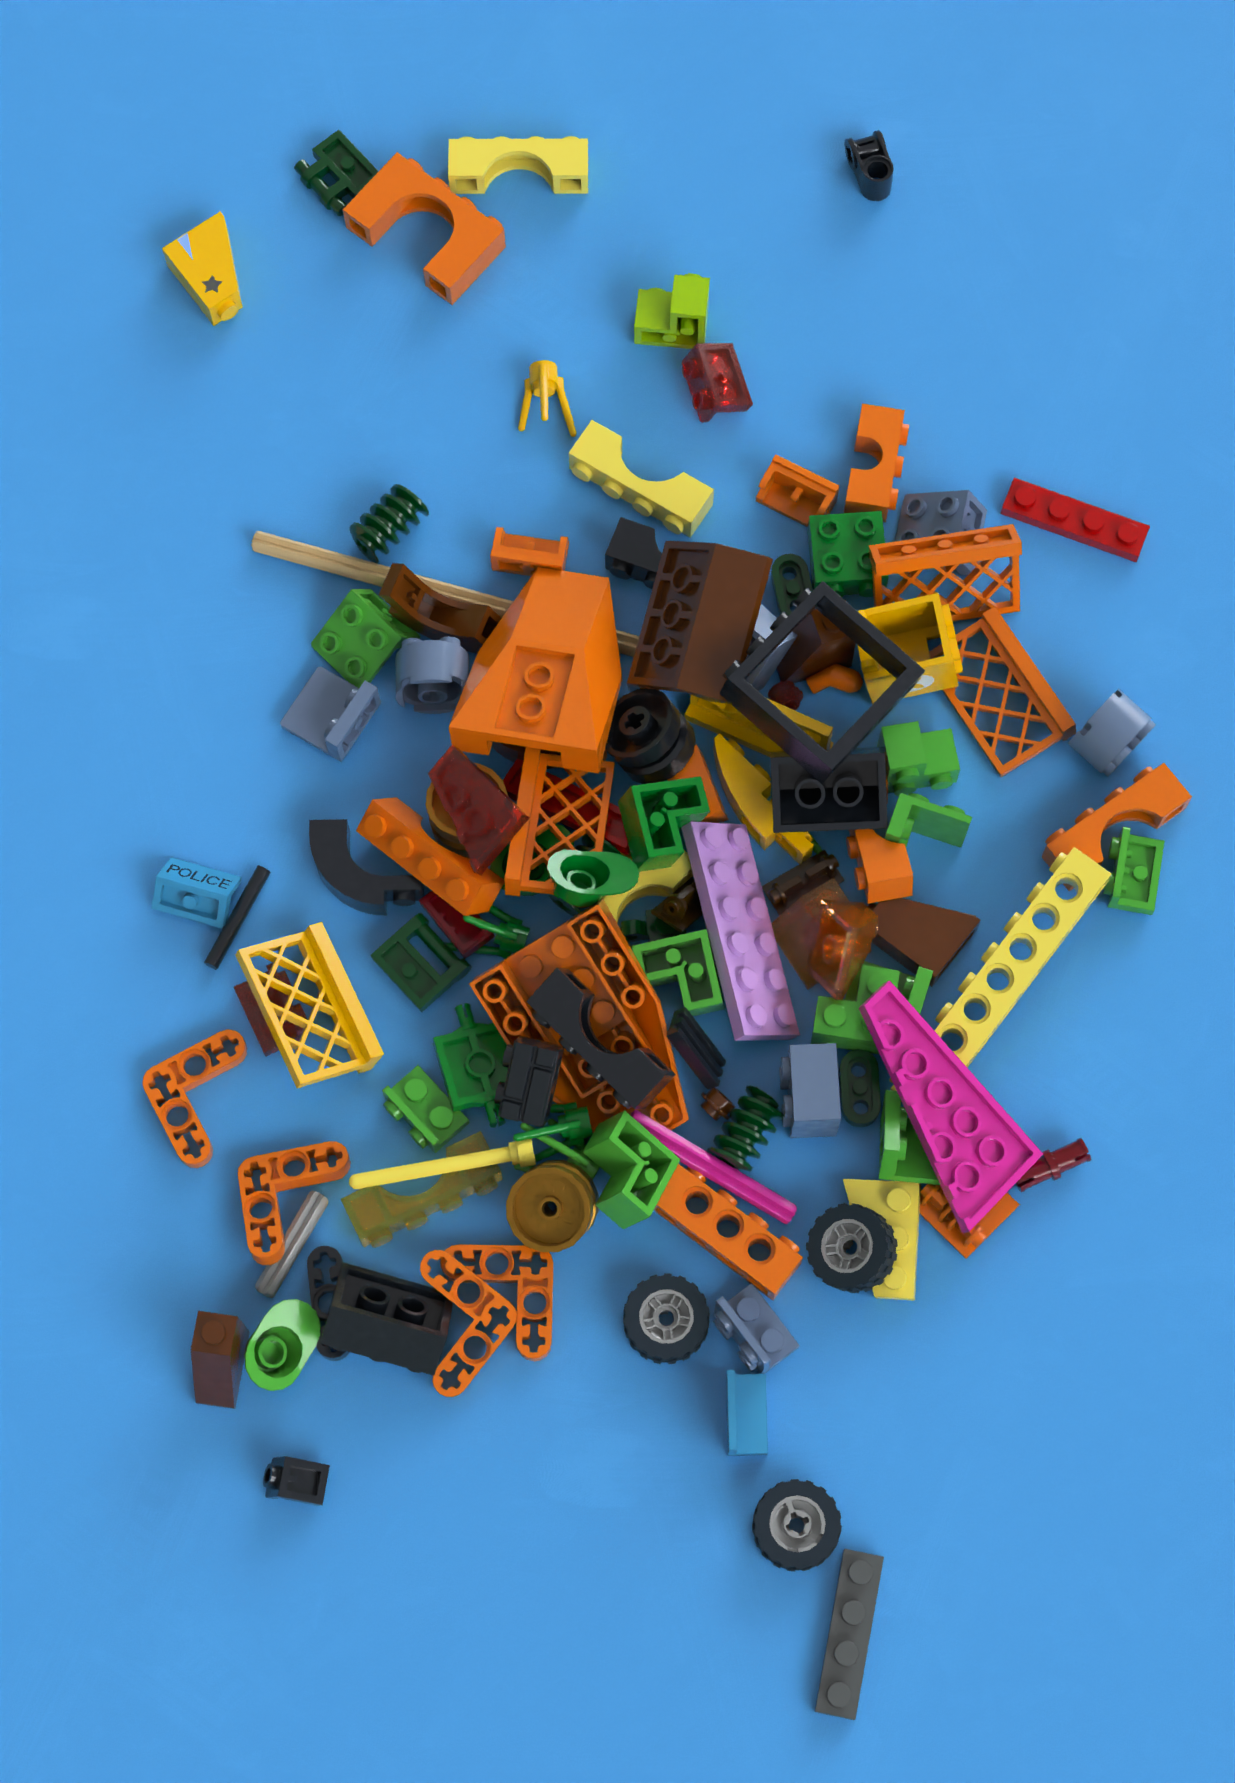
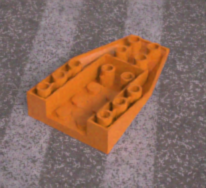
M537 567L476 655L449 724L453 750L489 756L493 742L561 753L562 768L599 774L622 682L621 663L608 577Z
M604 899L484 971L469 983L507 1045H513L514 1040L519 1036L561 1045L559 1042L561 1036L552 1027L547 1029L533 1017L532 1012L534 1009L526 1001L556 968L569 969L595 995L590 1010V1022L596 1038L604 1047L619 1054L630 1052L636 1048H649L676 1075L645 1109H634L633 1107L627 1109L615 1099L612 1094L615 1089L606 1080L600 1082L587 1071L585 1066L588 1062L579 1053L573 1055L564 1048L553 1101L557 1104L576 1102L577 1108L587 1106L593 1133L599 1123L624 1110L628 1114L638 1110L670 1130L689 1120L671 1042L667 1038L668 1030L661 1001Z

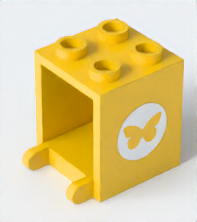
M939 593L858 611L925 670L916 685L904 698L959 686L957 674L963 672L955 629L949 604L941 605ZM941 638L944 656L931 659L927 640ZM858 646L864 680L873 705L896 678Z

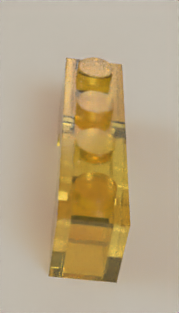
M479 1131L446 1147V1157L490 1150L482 1132ZM498 1164L442 1174L433 1187L418 1195H396L379 1185L362 1188L341 1198V1201L363 1247L371 1244L372 1248H376L393 1239L392 1234L405 1227L410 1231L428 1222L427 1216L441 1210L444 1214L463 1205L462 1199L474 1193L477 1196H483L492 1192L498 1187L497 1182L503 1180Z

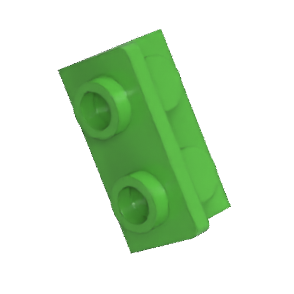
M419 1065L392 1088L386 1086L382 1090L387 1100L383 1103L384 1108L397 1122L403 1118L411 1126L412 1129L408 1133L422 1149L428 1145L434 1153L438 1152L470 1123L469 1119L461 1111H452L447 1095Z

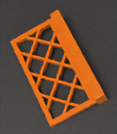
M1009 524L869 545L874 607L904 601L899 595L910 583L922 590L917 597L937 593L935 590L946 578H949L958 586L947 598L940 594L939 597L941 605L949 604L953 621L983 617L982 614L994 606L1000 614L1019 612V555H1022V541L1014 525ZM1009 557L1010 564L1000 574L989 568V565L995 559ZM971 563L975 568L964 580L952 573L959 564ZM934 568L940 573L928 585L916 578L924 569ZM984 572L994 581L981 593L972 587L971 584ZM898 573L903 577L892 591L882 585L883 575ZM1002 585L1010 591V601L995 603L989 598ZM965 591L977 598L969 607L959 608L953 604Z
M994 606L982 614L983 618L956 634L957 645L961 644L959 649L961 662H963L964 657L984 661L980 679L962 676L960 673L957 674L958 682L979 685L975 703L959 701L955 695L957 687L943 689L942 691L1000 777H1003L1061 739L1065 741L1075 735L1076 723ZM982 631L988 640L986 654L965 651L968 638ZM942 644L929 651L931 659L944 654ZM992 647L999 657L991 655ZM989 662L1006 666L1008 669L1006 684L985 680ZM1012 677L1019 686L1011 685ZM983 687L1004 690L1000 708L980 705ZM1009 691L1025 694L1029 700L1026 713L1005 709ZM1032 706L1034 707L1038 715L1031 714ZM965 708L973 710L972 717L969 716ZM978 711L999 715L995 733L978 729L975 725ZM1003 716L1024 720L1021 738L1000 734ZM1029 721L1044 723L1051 732L1050 736L1040 742L1025 739ZM985 738L993 739L992 747H990ZM998 740L1019 744L1016 757L1003 765L995 754ZM1023 746H1030V747H1031V748H1029L1028 750H1026V751H1024V752L1022 753V751H1023Z
M525 747L505 873V895L520 897L521 891L554 895V881L551 878L545 882L529 880L531 870L543 862L547 865L549 858L555 852H559L564 848L576 850L571 843L584 834H587L595 843V848L591 851L603 852L615 762L602 761L600 772L606 773L605 781L593 790L581 778L588 772L564 768V770L570 776L554 785L546 776L547 766L562 768L561 755L541 753V749ZM576 782L585 795L570 804L560 791ZM545 785L549 790L543 793ZM603 793L602 801L598 798V795ZM555 796L564 809L549 818L541 809V804ZM592 801L600 810V815L587 823L576 810ZM571 815L580 828L565 837L555 824ZM540 818L544 823L538 826V821ZM596 826H598L597 834L593 830ZM550 829L560 842L544 852L537 844L536 837ZM535 851L538 856L533 859V854Z

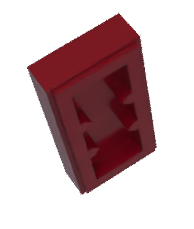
M430 891L419 900L422 908L465 959L495 937L494 933L465 922L463 920L464 915L433 891ZM479 914L470 915V916H473V917H475V918L482 919V918L479 916Z

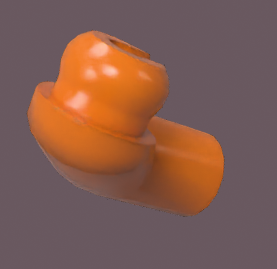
M840 664L831 665L806 678L813 694L828 687L853 693L860 690L863 684L859 672Z

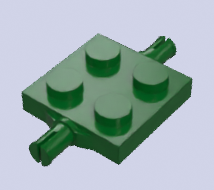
M464 1003L463 1008L462 1004L455 1007V1011L461 1027L452 1033L433 1037L434 1050L452 1111L456 1112L472 1107H485L490 1127L495 1128L497 1123L498 1126H502L506 1121L498 1116L500 1105L494 1104V1098L499 1082L506 1081L508 1068L503 1067L502 1062L507 1044L494 1023H475L471 1005Z

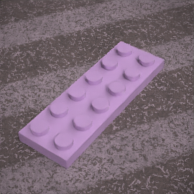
M693 821L687 823L681 828L735 1041L791 1040L799 1036L800 1033L746 824Z

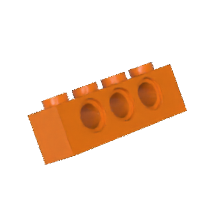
M678 1164L654 1211L747 1282L752 1283L755 1288L771 1300H774L801 1265L803 1257L798 1254L800 1248L789 1238L782 1235L778 1239L767 1230L769 1225L755 1213L750 1212L749 1215H746L736 1207L738 1204L737 1200L722 1189L716 1192L706 1185L707 1179L701 1173L689 1167L685 1169ZM699 1197L705 1200L708 1208L701 1214H694L687 1209L686 1203L691 1198ZM726 1220L732 1221L738 1226L739 1232L733 1237H724L717 1230L718 1224ZM754 1244H762L768 1248L770 1256L764 1261H756L750 1257L748 1249Z

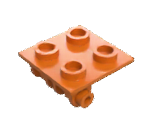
M927 1184L920 1191V1215L965 1259L1020 1205L1006 1193L970 1232L962 1233L941 1185Z

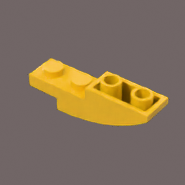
M719 733L714 737L713 753L721 786L739 821L742 824H746L748 833L763 850L776 841L798 864L808 860L812 856L814 846L811 843L813 839L808 831L774 833L772 799L770 801L767 800L771 792V778L760 765L755 764L753 766L744 757L745 753L737 742L733 739L727 741Z

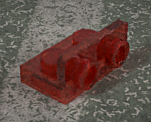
M698 343L682 360V373L687 380L692 395V403L697 410L701 423L709 422L716 413L747 412L753 405L733 343Z
M273 963L266 965L268 971L265 974H269ZM285 970L278 973L277 971L275 972L273 978L292 986ZM245 981L234 986L235 992L265 1056L279 1051L248 982ZM269 986L266 994L270 1002L284 1008L288 995ZM300 1003L291 1004L290 1012L307 1019ZM287 1020L284 1021L282 1026L286 1036L299 1042L304 1030L303 1028Z

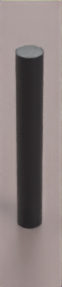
M259 865L256 867L204 961L207 966L215 970L220 966L271 873L266 868Z

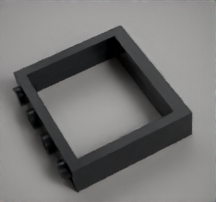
M822 581L813 591L806 588L793 603L797 608L790 615L784 611L771 625L770 629L773 632L766 639L759 636L746 651L749 657L742 664L736 660L725 671L723 677L727 680L719 693L821 784L830 777L908 694L925 672L919 664ZM815 608L896 678L891 686L828 752L745 680Z

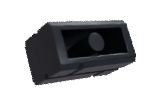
M519 1036L514 1040L513 1045H507L502 1066L508 1068L506 1081L499 1082L494 1098V1104L500 1105L498 1116L538 1127H543L548 1122L564 1052L563 1046L524 1036Z

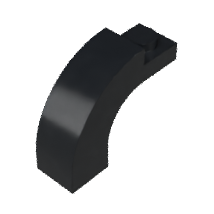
M347 819L309 820L310 847L318 873L326 887L341 902L364 913L387 916V901H393V904L399 906L414 905L415 901H419L424 897V884L413 875H374L362 870L354 863L350 856V828Z

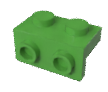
M1122 827L1119 836L1112 837L1108 859L1114 860V866L1109 882L1103 888V894L1109 895L1107 907L1152 915L1155 910L1165 841L1130 835L1131 828Z

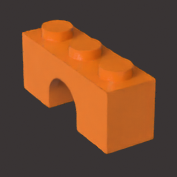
M862 403L854 451L872 455L879 464L868 470L851 468L844 513L882 511L883 522H886L888 509H896L899 489L892 488L894 477L901 478L904 457L897 456L899 445L906 446L909 424H903L905 410Z

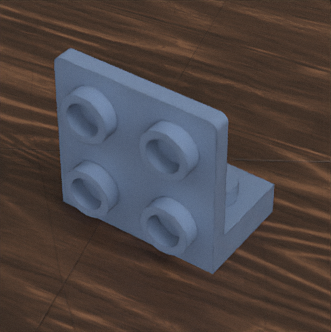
M969 490L906 494L903 500L895 541L984 528L987 509ZM971 563L959 564L955 570L960 575H969L975 566Z
M317 667L280 722L281 727L342 762L381 704L378 688L366 680L358 688L325 668Z
M752 1283L728 1301L723 1296L716 1300L714 1311L716 1319L713 1322L726 1340L732 1337L739 1345L737 1354L749 1371H753L756 1368L760 1374H765L799 1348L800 1345Z

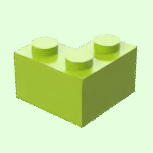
M693 273L674 275L672 292H666L661 288L638 289L634 344L704 350L710 278L701 277Z

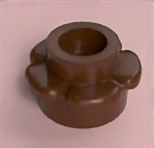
M714 1087L706 1094L704 1092L701 1093L705 1101L700 1106L713 1119L718 1121L721 1116L726 1120L730 1119L729 1114L735 1108V1105L720 1090Z

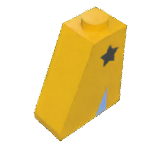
M221 211L162 248L168 268L213 326L221 321L233 318L238 310L243 308L225 217Z

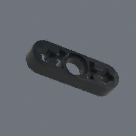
M330 1246L317 1247L310 1253L307 1260L311 1306L316 1311L320 1321H325L327 1314L319 1309V1300L324 1294L333 1293L335 1285L325 1284L316 1288L317 1282L324 1283V1275L320 1268H315V1264L321 1263V1256L328 1255L330 1261H336V1265L331 1266L329 1269L330 1279L332 1282H335L343 1262L339 1252ZM320 1326V1337L316 1345L320 1354L331 1361L345 1358L350 1352H332L329 1346L320 1344L324 1326Z

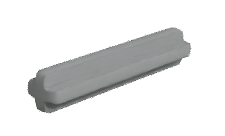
M313 1190L307 1195L284 1235L285 1253L283 1257L275 1264L266 1265L255 1284V1289L259 1293L269 1298H273L328 1205V1199L324 1195Z

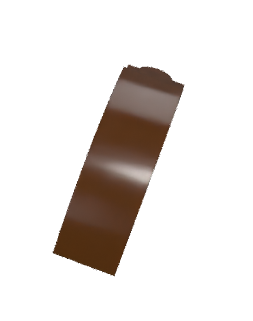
M392 563L379 592V596L391 606L388 613L398 621L432 640H439L448 636L458 638L461 642V647L467 652L478 653L502 619L488 605L460 602L434 591L409 568L400 563Z

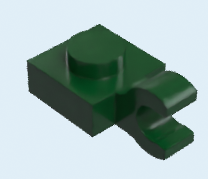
M645 910V921L637 919L621 921L622 927H620L628 943L640 940L651 942L687 933L686 930L680 933L673 927L668 926L664 921L653 915L651 910Z

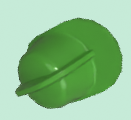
M288 1299L273 1305L264 1315L255 1332L247 1340L244 1355L245 1369L250 1379L258 1387L268 1391L283 1390L293 1384L299 1376L320 1337V1320L316 1311L308 1303L298 1299Z

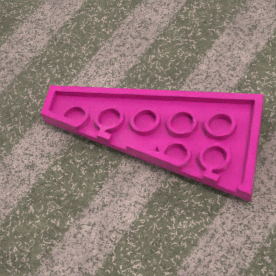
M889 980L881 985L859 1007V1010L962 1233H967L1036 1163L1043 1153Z

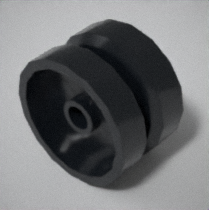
M645 688L634 690L617 700L605 749L633 781L648 784L666 781L681 771L693 755L696 738L694 728L662 691Z

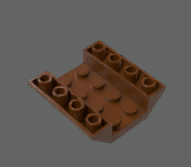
M666 541L627 680L628 690L632 692L637 689L648 688L659 691L685 692L709 702L730 704L719 694L727 680L723 677V674L736 660L741 664L746 660V651L750 646L773 559L718 543Z

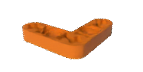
M226 1029L151 1067L143 1077V1088L181 1161L190 1168H200L209 1163L213 1156V1147L186 1092L244 1061L247 1056V1045L241 1034L235 1030ZM230 1040L232 1044L239 1043L235 1047V1055L229 1057L226 1052L221 1053L215 1057L219 1064L213 1066L206 1050L211 1048L215 1055L224 1049L223 1042ZM195 1056L201 1057L206 1062L204 1071L196 1076L187 1074L185 1072L187 1060ZM161 1075L164 1080L171 1079L166 1083V1087L173 1097L172 1099L166 1101L158 1088L151 1089L156 1085L155 1078ZM175 1107H183L188 1111V1119L181 1126H172L167 1120L170 1110ZM189 1131L198 1145L203 1143L205 1145L201 1147L200 1153L202 1155L198 1158H195L192 1154L185 1156V1153L190 1148L183 1134ZM182 1135L178 1140H176V1136Z
M328 1141L252 1156L241 1163L238 1168V1181L247 1245L252 1258L258 1264H275L285 1253V1241L277 1192L343 1178L350 1170L351 1161L346 1147L341 1143ZM336 1155L338 1159L334 1167H329L327 1163L329 1160L328 1156ZM310 1158H315L318 1171L313 1172ZM291 1161H301L305 1164L303 1172L297 1176L286 1175L284 1173L285 1166ZM254 1170H260L262 1174L260 1175V1184L263 1191H255L251 1178L253 1177ZM261 1202L270 1204L272 1210L267 1217L257 1219L251 1215V1210L256 1204ZM260 1230H267L272 1243L268 1252L262 1251L263 1240Z
M458 1244L447 1248L445 1252L455 1257V1254H462L463 1260L466 1262H476L474 1254L482 1253L479 1260L481 1274L476 1275L486 1283H518L517 1349L521 1356L529 1361H539L547 1357L552 1346L554 1265L551 1254L549 1252H539L525 1245ZM493 1254H502L508 1260V1268L502 1274H492L486 1268V1261ZM513 1254H520V1262H532L533 1255H539L541 1262L547 1263V1267H541L539 1274L536 1275L532 1274L530 1267H519L520 1275H513L515 1268ZM444 1257L441 1258V1269L446 1278L454 1282L464 1274L462 1270L461 1273L451 1274L444 1267L447 1260ZM466 1266L473 1273H475L474 1266ZM467 1280V1281H464V1282H462V1283H476V1282H474V1281H472V1280ZM531 1293H539L546 1299L545 1309L538 1314L529 1313L524 1308V1300ZM523 1320L530 1322L547 1320L546 1326L538 1324V1336L540 1340H545V1345L538 1346L537 1352H530L529 1346L523 1345V1340H528L531 1336V1325L522 1326Z
M433 1250L428 1252L420 1263L422 1277L474 1319L438 1365L435 1375H433L432 1382L437 1392L445 1397H454L461 1394L468 1387L517 1322V1311L509 1300L451 1254L443 1250ZM444 1257L447 1260L444 1267L451 1274L454 1275L457 1268L464 1272L463 1275L454 1281L450 1292L443 1287L449 1280L440 1274L435 1276V1278L429 1275L432 1269L428 1264L430 1259L433 1258L438 1261ZM467 1280L476 1282L480 1288L479 1298L471 1304L462 1302L457 1294L459 1285ZM505 1306L509 1309L506 1316L510 1322L506 1326L500 1323L495 1327L492 1333L499 1335V1338L493 1343L488 1334L476 1329V1326L481 1321L487 1327L493 1319V1316L489 1313L492 1307L500 1309ZM479 1336L485 1341L487 1347L484 1356L479 1359H471L465 1354L464 1344L469 1337ZM457 1353L463 1362L474 1366V1370L469 1374L466 1368H464L457 1377L458 1381L461 1382L458 1388L451 1386L445 1389L442 1386L444 1378L440 1374L443 1370L451 1372L456 1367L458 1362L453 1361L451 1358Z

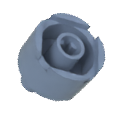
M448 636L439 640L425 641L418 638H408L402 641L401 649L395 657L396 701L404 708L405 702L414 705V712L424 714H441L456 709L455 704L458 703L469 676V654L461 647V642L458 638Z
M1118 688L1092 715L1082 730L1074 735L1068 744L1096 770L1109 776L1156 724L1151 721L1152 718Z

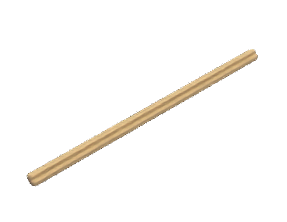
M262 531L255 532L251 543L254 552L380 587L383 586L390 567ZM415 574L434 591L460 602L488 605L501 618L514 602ZM616 630L619 653L634 657L639 636Z

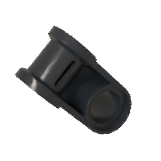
M874 131L872 136L853 140L852 138L845 139L846 157L850 168L854 171L863 196L871 201L886 199L891 192L894 168L881 131Z

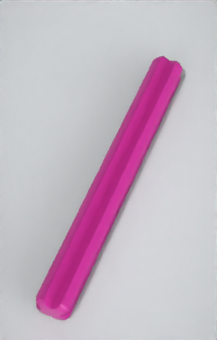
M634 1110L630 1114L680 1158V1162L698 1171L706 1178L784 1224H788L794 1217L797 1210L794 1203L638 1110Z

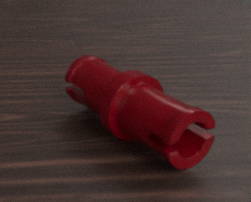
M1082 1138L1053 1152L1049 1150L1043 1151V1155L1016 1182L1019 1191L1024 1192L1026 1189L1050 1178L1055 1181L1061 1178V1173L1091 1161L1090 1154H1087L1089 1152Z

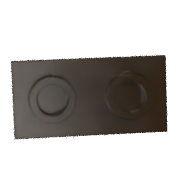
M823 850L763 885L762 889L780 918L845 880L837 869L839 863L833 854L828 855Z
M690 878L651 910L653 915L680 933L703 915L693 878Z

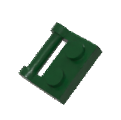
M418 913L370 956L409 1000L423 1012L455 982L465 977L472 966L465 958L459 959L428 926L429 920L422 913ZM418 936L448 970L440 976L410 944L409 940L412 937Z

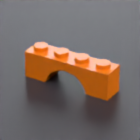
M1165 763L1154 770L1149 766L1134 777L1133 781L1135 783L1126 790L1118 787L1104 799L1106 804L1095 811L1091 807L1081 813L1075 819L1076 825L1067 831L1060 828L1050 835L1045 841L1047 845L1042 858L1051 867L1061 852L1068 855L1073 847H1075L1101 865L1104 860L1101 851V835L1106 829L1122 821H1138L1158 829L1184 811L1192 796ZM1063 883L1068 891L1074 888L1070 884Z
M886 776V794L888 803V780ZM873 829L849 830L850 836L846 837L848 855L850 859L856 858L858 867L854 868L856 886L858 890L864 889L867 903L912 896L913 872L905 844L886 840Z
M397 797L373 799L356 829L360 835L462 915L469 916L489 912L505 883L502 878L480 861L458 855L435 842L421 826L423 817Z

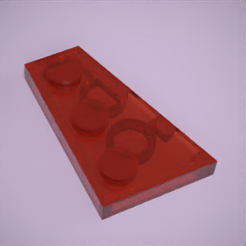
M451 745L429 771L428 775L445 811L449 812L456 826V835L470 856L471 860L469 862L474 873L482 875L529 820V817L458 747Z

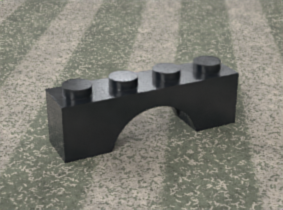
M620 517L605 554V568L612 575L620 579L628 580L632 578L643 582L645 586L653 589L662 556L656 544L655 529Z
M556 968L526 1001L534 1009L532 1012L533 1017L545 1028L549 1029L552 1027L561 1036L559 1042L568 1052L573 1055L579 1053L588 1062L585 1066L587 1071L600 1082L606 1080L615 1089L612 1094L620 1104L627 1109L631 1107L634 1109H645L676 1074L649 1048H636L630 1052L619 1054L604 1047L596 1038L590 1022V1010L595 995L569 969Z

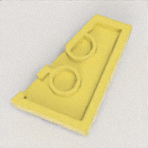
M843 1179L849 1205H852V1203L859 1204L882 1215L886 1219L885 1222L892 1226L894 1238L897 1239V1260L893 1263L891 1274L884 1278L885 1281L880 1285L872 1287L874 1297L876 1299L915 1301L921 1184L903 1181Z

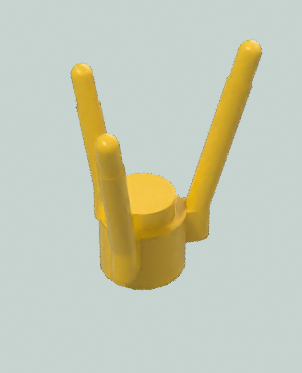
M548 360L532 363L529 367V378L524 380L525 392L518 430L521 432L525 430L532 393L534 392L535 396L540 397L542 421H547L548 397L553 396L556 391L570 436L575 437L577 432L564 391V379L558 377L557 365Z

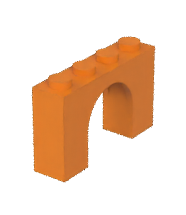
M396 152L343 209L346 228L373 247L398 219L409 213L424 211L443 217L453 228V233L449 241L423 268L425 286L453 305L506 248L504 227L496 218L492 216L486 217L479 212L471 200L466 197L460 198L453 193L442 179L438 177L432 178L424 172L417 161L412 158L406 159Z

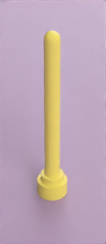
M532 1139L508 1142L509 1146L353 1174L349 1178V1185L353 1189H362L506 1162H512V1165L520 1164L521 1168L534 1166L536 1162Z

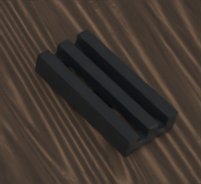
M686 1007L674 1011L667 1038L705 1088L709 1090L719 1086L720 1080L718 1077L723 1074L721 1067L725 1066L726 1060Z

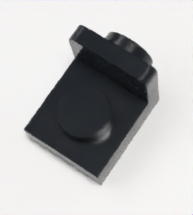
M288 1456L273 1458L271 1464L267 1465L263 1477V1485L266 1487L265 1497L271 1499L281 1498L316 1506L323 1505L330 1465Z

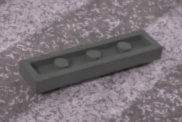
M849 1549L843 1550L814 1712L850 1720L856 1719L883 1556Z

